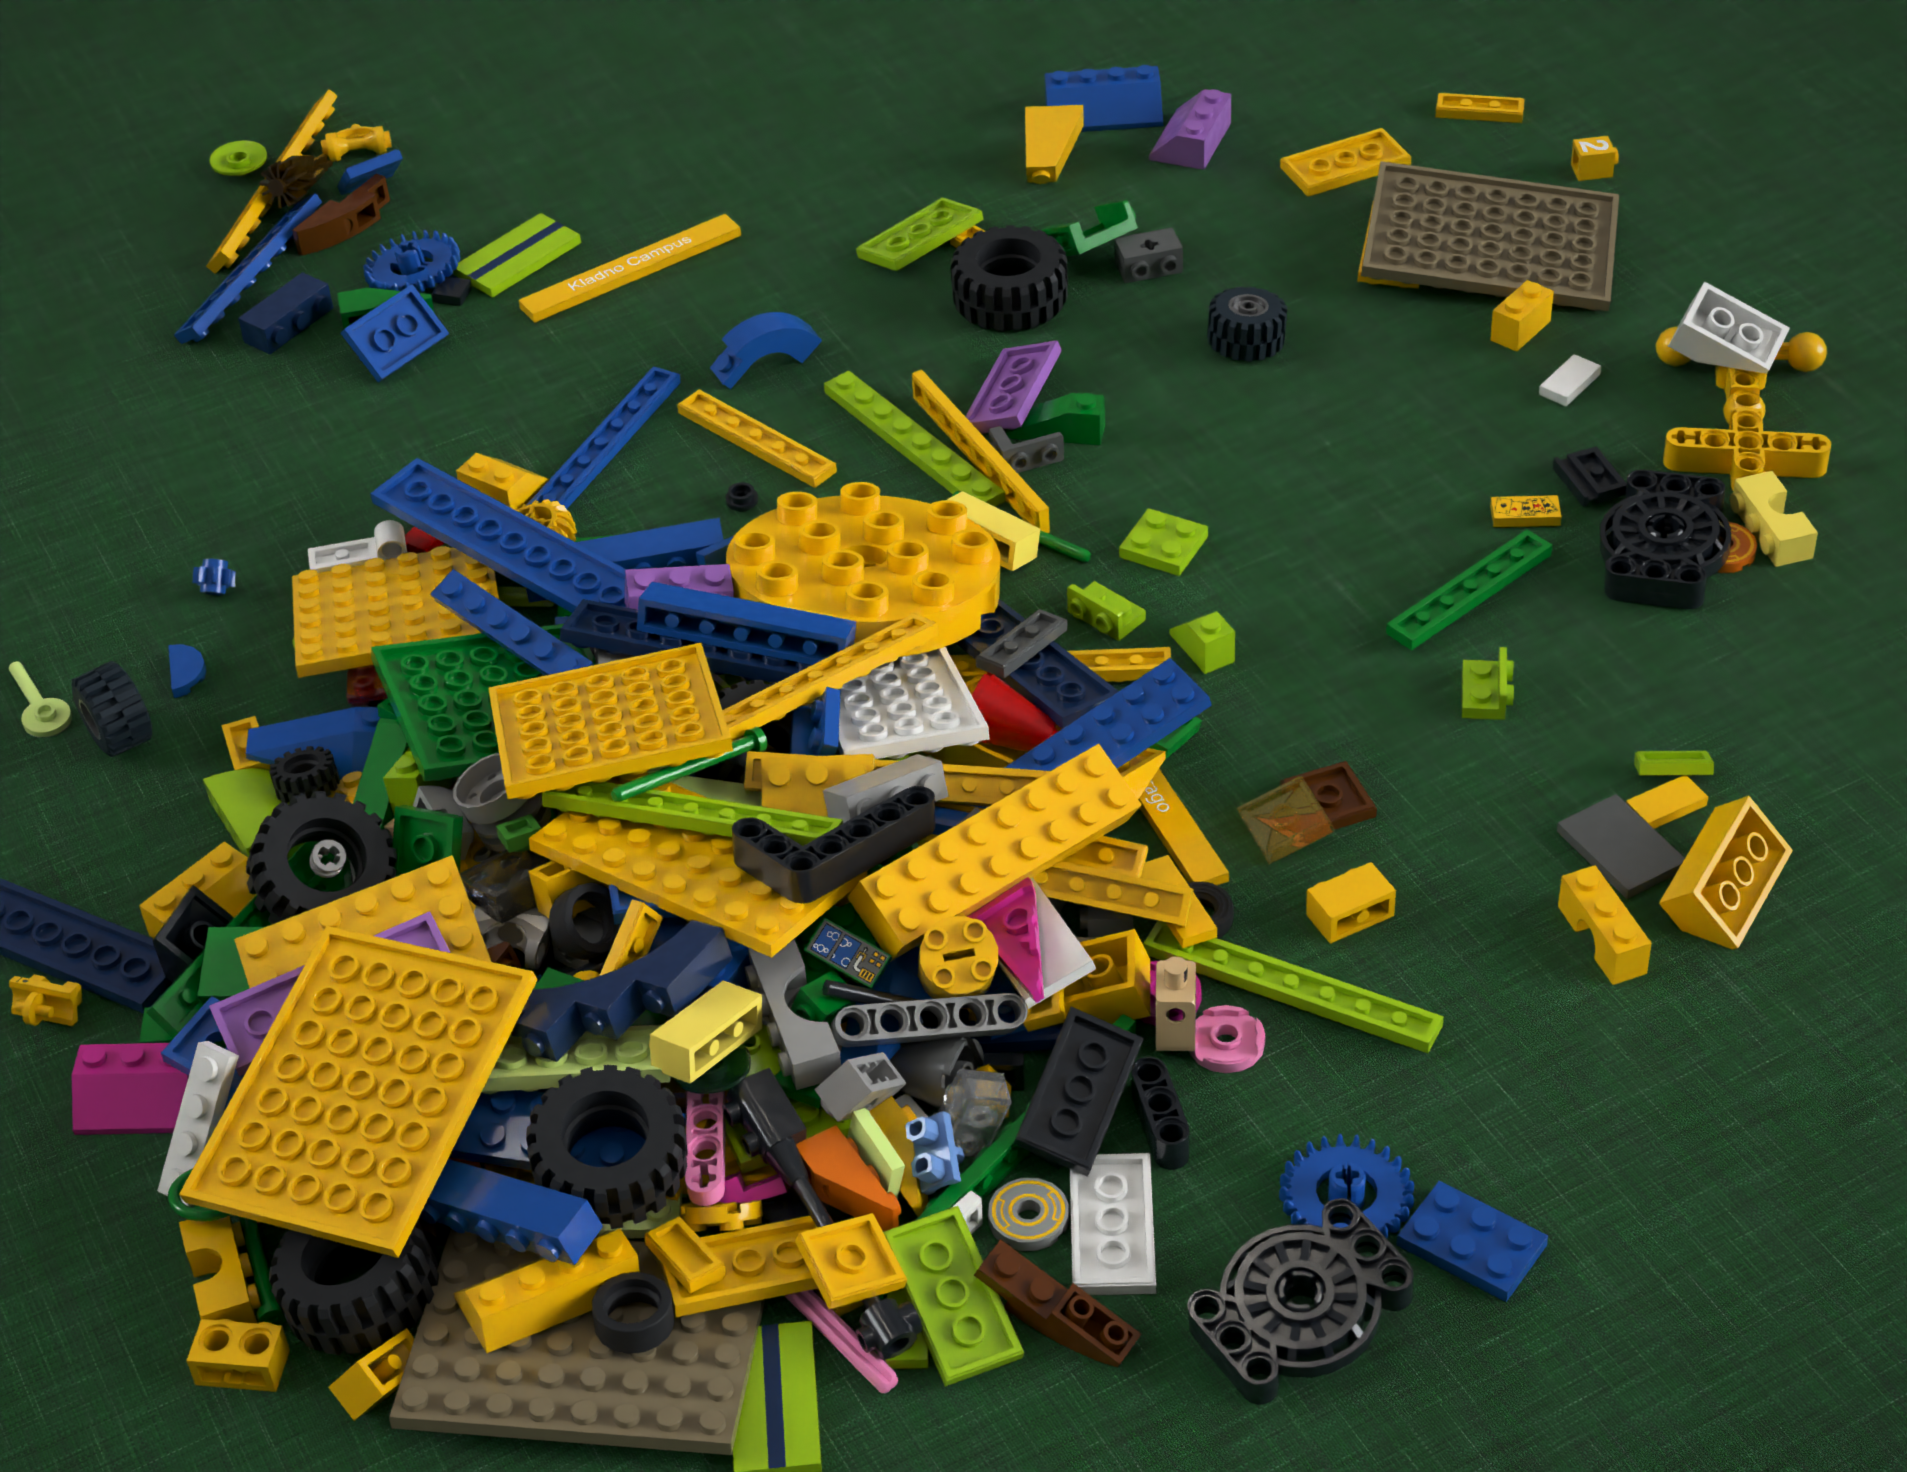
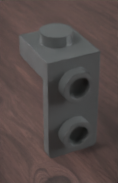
M1001 426L989 429V443L1017 473L1060 462L1064 459V442L1060 432L1012 444Z

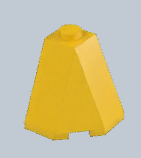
M1083 105L1025 107L1027 183L1046 184L1057 181L1084 126Z

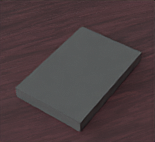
M1617 794L1557 824V832L1592 866L1596 865L1605 879L1626 899L1675 876L1685 859Z

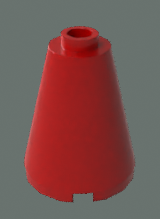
M987 672V674L982 676L972 697L989 726V740L979 742L1028 752L1059 732L1056 730L1058 725L1046 713L995 674Z

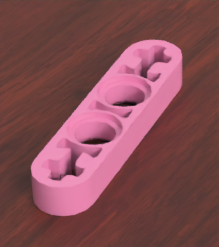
M713 1074L701 1075L691 1084H688L686 1142L688 1155L686 1156L685 1182L689 1199L699 1206L715 1204L720 1201L725 1192L726 1118L722 1105L726 1104V1097L722 1080ZM706 1092H709L710 1104H703L702 1098ZM705 1119L716 1121L710 1128L700 1129L696 1127L698 1122ZM711 1149L716 1151L714 1156L708 1159L695 1157L701 1150ZM702 1175H709L710 1182H708V1187L702 1188Z

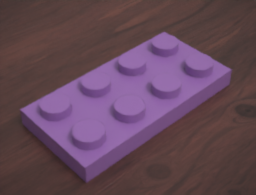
M1058 341L1005 348L1001 351L965 416L980 433H988L990 428L998 426L1009 430L1022 426L1062 351Z

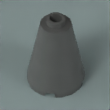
M958 1037L900 1043L901 1048L890 1059V1062L907 1083L899 1090L900 1092L947 1112L952 1116H960V1113L968 1114L971 1112L975 1105V1102L972 1100L975 1072L978 1065L984 1066L982 1046L976 1039Z

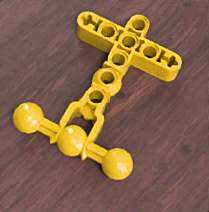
M1678 326L1663 331L1656 342V352L1659 359L1665 364L1674 367L1684 365L1692 360L1668 347ZM1811 332L1799 333L1792 337L1789 342L1782 343L1774 360H1787L1795 370L1801 372L1814 371L1824 363L1827 356V346L1818 334ZM1715 365L1716 385L1724 389L1726 394L1723 413L1726 422L1729 424V429L1678 427L1669 430L1666 435L1663 464L1668 469L1678 472L1730 474L1731 489L1734 490L1735 479L1773 471L1776 476L1819 478L1827 472L1832 443L1829 438L1821 434L1763 431V418L1766 410L1765 404L1760 397V390L1765 388L1767 374Z

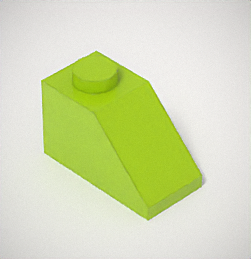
M1217 611L1169 629V634L1204 674L1235 662V631Z

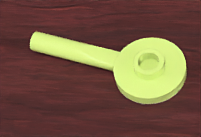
M18 661L11 663L9 671L30 703L23 711L21 717L25 731L35 737H50L65 730L72 720L69 705L57 698L43 699L23 665Z

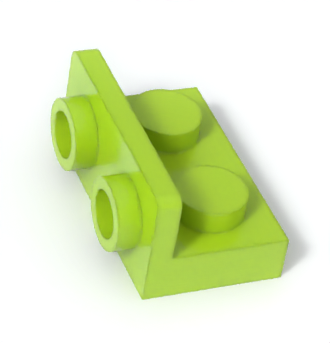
M1093 581L1084 589L1074 584L1067 587L1068 612L1117 641H1120L1146 620L1145 609L1096 581Z
M1499 647L1498 661L1463 660L1462 718L1505 720L1506 706H1513L1514 685L1507 684V681H1513L1514 667L1513 660H1507V647Z

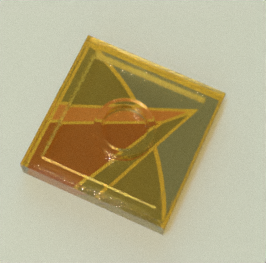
M1302 775L1237 808L1239 816L1268 864L1334 832L1331 821Z

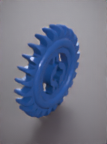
M426 230L423 231L424 237L421 240H418L415 231H412L413 238L411 241H407L404 235L401 234V243L399 245L395 244L393 239H389L390 250L385 249L380 244L382 255H378L374 250L372 251L374 262L369 257L366 258L367 264L363 266L364 277L370 288L402 291L413 284L420 293L425 291L427 287L430 289L435 287V283H442L445 281V277L452 275L461 258L459 247L452 237L448 238L446 233H442V239H440L436 230L432 239H430ZM424 257L433 259V261L427 262ZM393 271H401L402 275L395 274Z
M1341 1133L1338 1134L1336 1147H1331L1327 1142V1138L1323 1136L1321 1139V1151L1316 1150L1309 1141L1306 1145L1307 1158L1302 1156L1299 1150H1296L1294 1153L1295 1166L1291 1161H1287L1285 1173H1282L1280 1176L1281 1188L1279 1198L1284 1202L1283 1212L1291 1216L1292 1225L1322 1227V1210L1324 1205L1319 1201L1316 1192L1322 1181L1329 1178L1328 1202L1339 1198L1347 1199V1191H1349L1350 1201L1360 1210L1364 1205L1366 1180L1373 1186L1377 1197L1371 1207L1364 1210L1363 1213L1386 1239H1388V1231L1396 1233L1400 1230V1222H1405L1409 1219V1209L1414 1205V1197L1412 1195L1414 1183L1409 1180L1410 1170L1409 1168H1404L1402 1172H1399L1402 1164L1401 1157L1397 1156L1394 1161L1388 1162L1390 1157L1389 1146L1384 1147L1383 1152L1375 1154L1374 1139L1370 1140L1369 1145L1365 1149H1361L1358 1134L1355 1135L1350 1147H1346ZM1336 1223L1333 1226L1343 1228L1349 1225Z

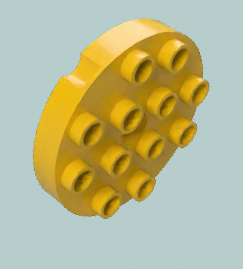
M853 482L844 485L840 489V496L816 498L814 495L806 492L782 494L777 498V509L762 514L743 526L733 536L726 552V564H730L734 598L856 621L854 644L912 614H917L937 622L939 636L927 641L924 646L911 649L899 657L940 649L972 635L981 628V615L995 613L999 601L1000 551L992 536L981 526L967 518V507L964 504L950 500L936 501L930 504L900 497L880 496V488L867 482Z

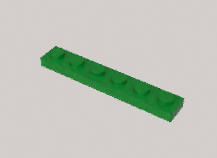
M1528 529L1388 622L1386 634L1412 651L1550 557L1553 545Z

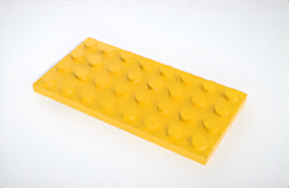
M646 772L639 775L624 774L612 777L606 782L625 784L650 773ZM671 782L653 789L704 797ZM569 811L563 812L529 837L530 851L604 884H612L622 892L647 903H653L659 908L685 920H695L721 927L726 938L771 958L854 889L860 880L867 877L866 871L817 900L803 904L788 900L739 868L734 863L732 837L705 835L697 831L668 829L660 825L637 824L629 820L611 817L599 818L592 814Z

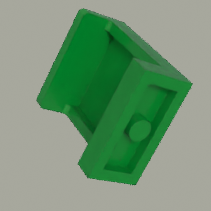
M1128 200L1096 205L1094 209L1099 223L1082 231L1078 221L1048 226L1041 231L1045 232L1048 237L1052 236L1063 247L1066 256L1082 254L1138 227L1135 221L1134 209L1130 206Z

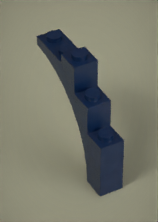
M691 920L670 940L646 956L618 970L574 984L532 990L510 1035L521 1037L524 1049L532 1056H540L558 1062L586 1031L594 1035L618 1040L645 1010L674 1017L689 1006L733 959L724 930L721 927Z

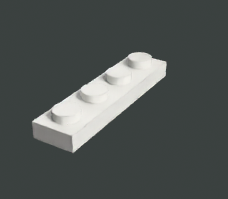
M210 1041L198 1042L157 1190L168 1196L169 1188L176 1178L194 1168L221 1119L239 1055ZM181 1198V1201H182L185 1205H187V1206H192V1205H193V1204L185 1203L184 1200Z

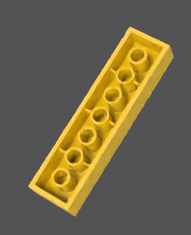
M1097 744L860 880L847 898L882 950L892 956L891 961L920 945L926 931L936 922L951 916H968L1027 877L1033 878L1124 824L1142 804L1100 744Z

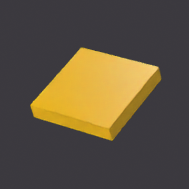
M873 1213L797 1234L795 1243L828 1309L905 1288L907 1278Z

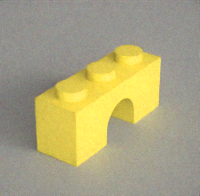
M1768 471L1735 479L1733 494L1730 495L1731 508L1734 513H1738L1745 523V527L1755 536L1760 544L1763 554L1768 555L1775 567L1813 559L1818 532L1803 512L1783 514L1787 490L1774 472Z

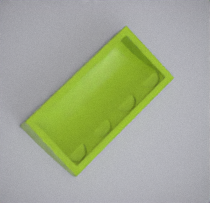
M239 769L203 779L210 803L241 853L248 858L261 823L266 816H271L276 806L282 803L276 796L269 772L270 769ZM303 843L291 848L287 858L292 856Z

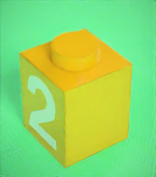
M1608 136L1573 139L1571 166L1578 181L1613 177L1614 165H1617L1619 162V154Z

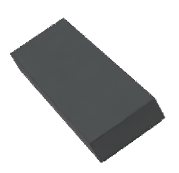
M1037 610L976 656V667L1001 678H1006L1066 632L1067 620L1044 610Z

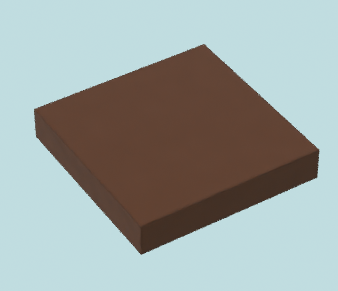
M1347 761L1280 780V791L1283 795L1297 789L1287 802L1304 785L1317 806L1294 810V812L1318 808L1321 814L1299 816L1297 818L1323 815L1331 830L1375 818L1377 815L1375 804Z

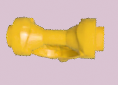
M353 124L350 128L337 133L325 134L326 140H321L322 152L332 162L341 161V157L351 150L366 148L376 152V155H382L387 153V148H392L390 132L384 131L383 126L367 127Z

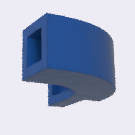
M784 312L759 314L741 322L722 338L728 347L717 357L716 361L710 366V369L723 385L731 389L759 358L770 353L781 352L803 363L822 342V339L808 323L792 314Z

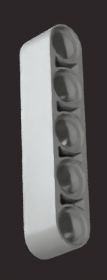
M1012 993L851 1005L844 1007L838 1012L831 1023L830 1029L836 1043L842 1047L1005 1035L1012 1033L1025 1021L1028 1009L1025 1001L1020 996ZM1000 1005H1007L1013 1009L1015 1013V1021L1013 1023H1006L1001 1020L998 1015V1007ZM962 1008L972 1010L977 1018L976 1025L967 1026L963 1024L959 1018V1010ZM929 1011L937 1017L938 1026L936 1029H927L921 1024L919 1019L921 1012ZM885 1014L894 1016L898 1020L899 1030L894 1033L884 1030L880 1023V1017ZM846 1017L855 1019L860 1027L859 1034L850 1036L844 1033L841 1028V1019Z

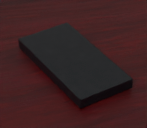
M1071 1006L1013 1144L1088 1177L1144 1038Z

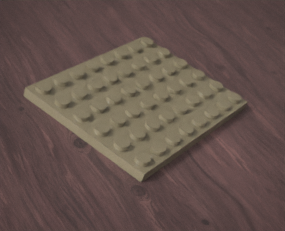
M1381 161L1361 276L1376 280L1399 281L1405 284L1427 285L1439 289L1462 290L1467 293L1490 294L1496 297H1508L1526 280L1553 290V304L1581 307L1592 311H1609L1619 194Z
M451 1228L437 1269L439 1274L438 1285L432 1286L434 1296L430 1304L426 1303L390 1412L389 1419L392 1429L732 1455L751 1369L758 1327L761 1323L766 1299L681 1317H675L673 1309L674 1326L669 1337L659 1346L641 1353L627 1354L617 1352L603 1345L595 1333L593 1310L486 1353L457 1304L454 1293L542 1258V1256L527 1250L519 1252L508 1244H502L499 1241L490 1243L479 1235L467 1231L465 1233H458ZM629 1241L638 1255L640 1272L652 1274L666 1284L660 1260L645 1245V1242ZM642 1302L627 1303L617 1307L608 1317L617 1322L636 1323L650 1318L658 1309L651 1304Z

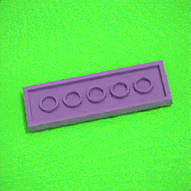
M430 911L373 935L450 953ZM305 965L209 1006L228 1051L239 1055L236 1065L239 1076L245 1074Z

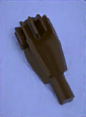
M321 154L316 158L313 155H293L283 162L278 161L268 166V169L261 173L266 179L259 182V185L268 186L269 189L261 194L264 196L271 193L272 197L269 203L273 204L278 201V208L286 205L289 207L307 195V191L328 171L333 162L332 160H327L326 154Z

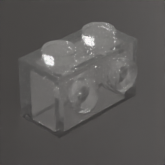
M958 1069L952 1084L946 1087L943 1103L939 1111L933 1115L942 1111L950 1114L955 1146L963 1149L964 1156L976 1157L984 1147H990L1012 1103L1004 1074Z

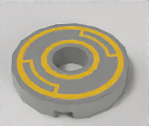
M1020 1178L1007 1182L995 1191L989 1202L988 1223L994 1237L1009 1243L1013 1249L1018 1251H1037L1052 1246L1058 1241V1236L1063 1231L1065 1233L1069 1226V1203L1064 1193L1053 1183L1039 1178ZM1025 1210H1033L1039 1214L1033 1219H1023L1018 1216Z

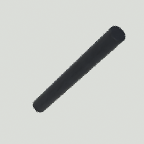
M826 980L822 988L823 995L863 1004L920 1000L832 980ZM967 1009L959 1010V1018L963 1024H966L969 1019V1011ZM923 1011L920 1013V1016L937 1019V1017L929 1011Z

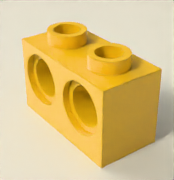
M201 1319L186 1361L195 1385L276 1392L290 1348L282 1325H275L269 1322H260L258 1324L235 1322L230 1319Z

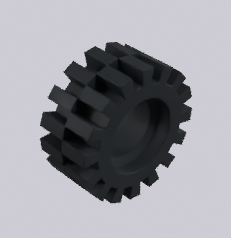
M307 746L306 750L303 751L301 747L296 748L293 754L288 751L283 754L284 758H276L274 760L275 764L270 766L269 772L278 800L285 803L290 802L293 796L302 793L305 794L306 799H309L313 791H325L326 797L331 795L330 790L336 791L338 788L337 784H340L333 754H331L330 750H324L320 746L315 750L313 746Z

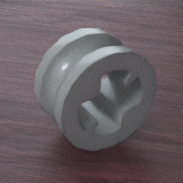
M334 840L320 841L315 845L310 855L309 864L311 870L323 878L335 877L340 873L346 861L345 849ZM332 853L335 856L333 863L329 862L326 865L321 863L322 855L326 856Z

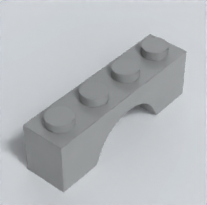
M793 939L772 958L751 948L748 949L750 965L744 967L746 979L750 989L757 988L758 993L762 994V1018L768 1017L770 1023L766 1024L772 1047H780L781 1053H778V1061L783 1076H791L796 1090L822 1083L841 1066L840 1051L828 1022L809 1021L797 1016L789 1009L800 988L807 984L805 964L795 940Z

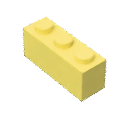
M963 491L947 499L964 504L967 507V518L981 526L992 536L1000 551V566L1014 571L1037 558L1040 528Z
M724 980L650 1034L651 1066L662 1069L663 1074L691 1084L762 1029V994Z

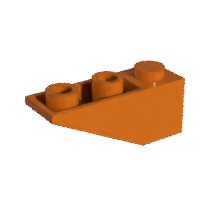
M837 1125L796 1144L809 1176L808 1181L822 1202L855 1218L873 1213L882 1231L899 1226L898 1215L901 1214V1207L898 1199L892 1192L887 1193L875 1168L871 1164L866 1165L854 1140L851 1137L846 1138Z

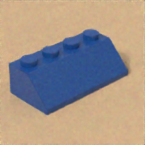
M1141 65L1132 68L1112 67L1102 70L1084 69L1073 72L1055 71L1053 73H1044L1046 106L1083 105L1084 126L1081 132L1163 126L1161 82L1158 66Z

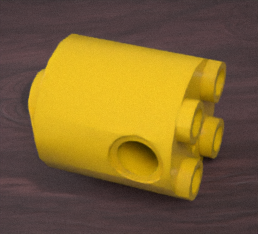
M951 916L936 922L924 935L918 956V978L924 991L932 999L984 995L990 988L998 965V946L992 932L987 929L981 920L972 919L967 916Z

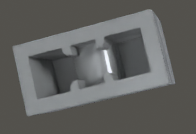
M881 1052L848 1059L814 1090L821 1098V1105L826 1113L839 1122L851 1119L853 1111L866 1108L868 1111L872 1110L891 1095L896 1094L907 1083L885 1053Z

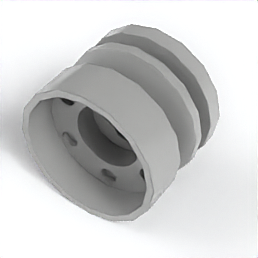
M499 753L484 757L468 767L458 778L453 788L454 800L469 822H471L472 827L487 849L496 852L507 851L498 837L496 825L532 814L541 828H543L551 817V808L543 807V792L537 793L534 797L528 799L507 798Z

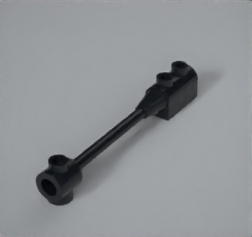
M766 1068L735 1083L726 1094L728 1103L723 1104L722 1109L731 1127L741 1124L746 1134L741 1135V1142L748 1157L753 1158L760 1155L765 1164H769L792 1189H795L817 1228L833 1224V1220L808 1181L807 1170L796 1146L797 1143L806 1139V1127L770 1068ZM879 1296L861 1300L867 1310L860 1317L859 1322L862 1327L856 1330V1335L862 1349L866 1353L876 1349L880 1358L891 1359L904 1353L915 1343L917 1334L922 1332V1324L911 1302L906 1301L898 1305L895 1299L880 1300Z

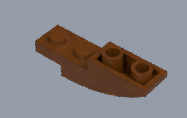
M376 173L340 203L329 200L296 226L292 231L298 254L303 256L332 247L359 234L380 220L379 209L390 201L386 177Z
M1001 1239L974 1274L976 1278L1007 1300L1004 1308L1015 1317L1057 1343L1096 1361L1118 1368L1141 1335L1140 1332L1077 1285L1072 1283L1069 1289L1065 1288Z

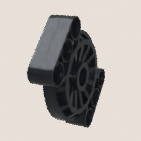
M1635 470L1629 473L1626 483V499L1615 504L1605 514L1600 526L1599 548L1603 559L1606 561L1605 595L1616 601L1679 609H1696L1702 606L1705 600L1706 578L1718 572L1726 563L1730 554L1731 527L1723 514L1725 484L1713 477L1652 470Z
M1344 1198L1329 1201L1322 1210V1227L1314 1225H1285L1268 1229L1251 1238L1239 1248L1225 1268L1220 1284V1292L1212 1289H1201L1190 1296L1187 1303L1189 1331L1246 1400L1257 1405L1266 1404L1277 1396L1279 1391L1278 1374L1287 1377L1313 1378L1333 1373L1351 1364L1368 1348L1377 1333L1381 1318V1308L1389 1311H1400L1411 1303L1413 1298V1269L1353 1202ZM1336 1223H1345L1349 1226L1339 1228L1333 1225ZM1363 1252H1371L1375 1255L1372 1257H1363L1359 1254ZM1396 1281L1402 1285L1391 1287L1386 1285V1283ZM1303 1295L1314 1301V1309L1311 1310L1308 1304L1297 1305L1291 1302L1286 1304V1302L1294 1296ZM1203 1313H1212L1216 1315L1215 1317L1210 1319H1203L1199 1317V1315ZM1371 1320L1363 1332L1365 1322ZM1230 1343L1241 1345L1240 1348L1234 1350L1227 1349L1224 1346ZM1255 1374L1268 1376L1267 1379L1262 1381H1256L1250 1377Z

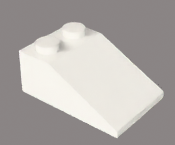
M1704 282L1686 310L1668 347L1696 362L1767 374L1790 328Z

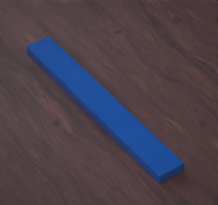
M653 366L527 505L532 504L535 500L541 503L543 500L549 499L550 502L558 501L560 505H564L567 509L681 383L680 374Z

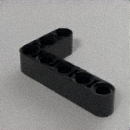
M924 786L906 788L804 846L763 820L751 817L740 819L732 826L734 863L790 901L803 904L813 902L933 833L936 828L935 794L931 789Z

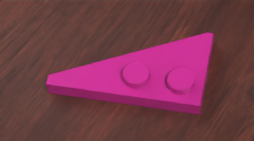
M1027 877L967 917L981 920L987 929L992 932L998 946V959L1035 1003H1038L1044 999L1036 891L1031 879Z

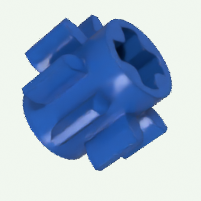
M203 559L202 566L200 568L194 567L192 583L200 586V593L223 596L226 594V588L235 587L236 571L228 569V561Z

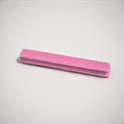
M813 1290L784 1295L809 1321H812V1324L880 1393L886 1394L897 1385L898 1378L896 1377V1372L874 1350L866 1353L862 1349L856 1333L832 1309H828L826 1303Z

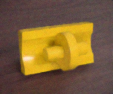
M35 974L30 978L14 976L9 980V987L13 993L11 1013L22 1016L25 1024L36 1026L44 1020L73 1026L78 1022L77 1006L82 1002V990L79 983L67 981L64 985L53 984L45 976Z

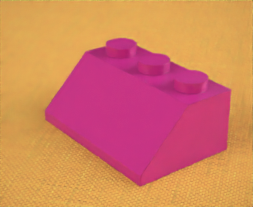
M169 1043L80 1045L72 1071L74 1135L173 1133L189 1076L163 1061L161 1052Z

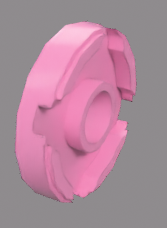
M1229 1005L1210 1007L1204 1010L1203 1015L1196 1019L1195 1051H1189V1053L1199 1065L1210 1071L1220 1073L1243 1071L1253 1066L1263 1055L1265 1047L1263 1025L1257 1017L1255 1020L1249 1016V1011L1241 1007ZM1231 1035L1235 1037V1040L1222 1042L1217 1037Z

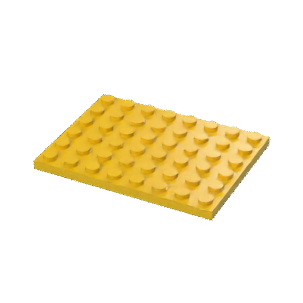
M326 926L179 1195L185 1203L399 1258L537 982L534 972Z

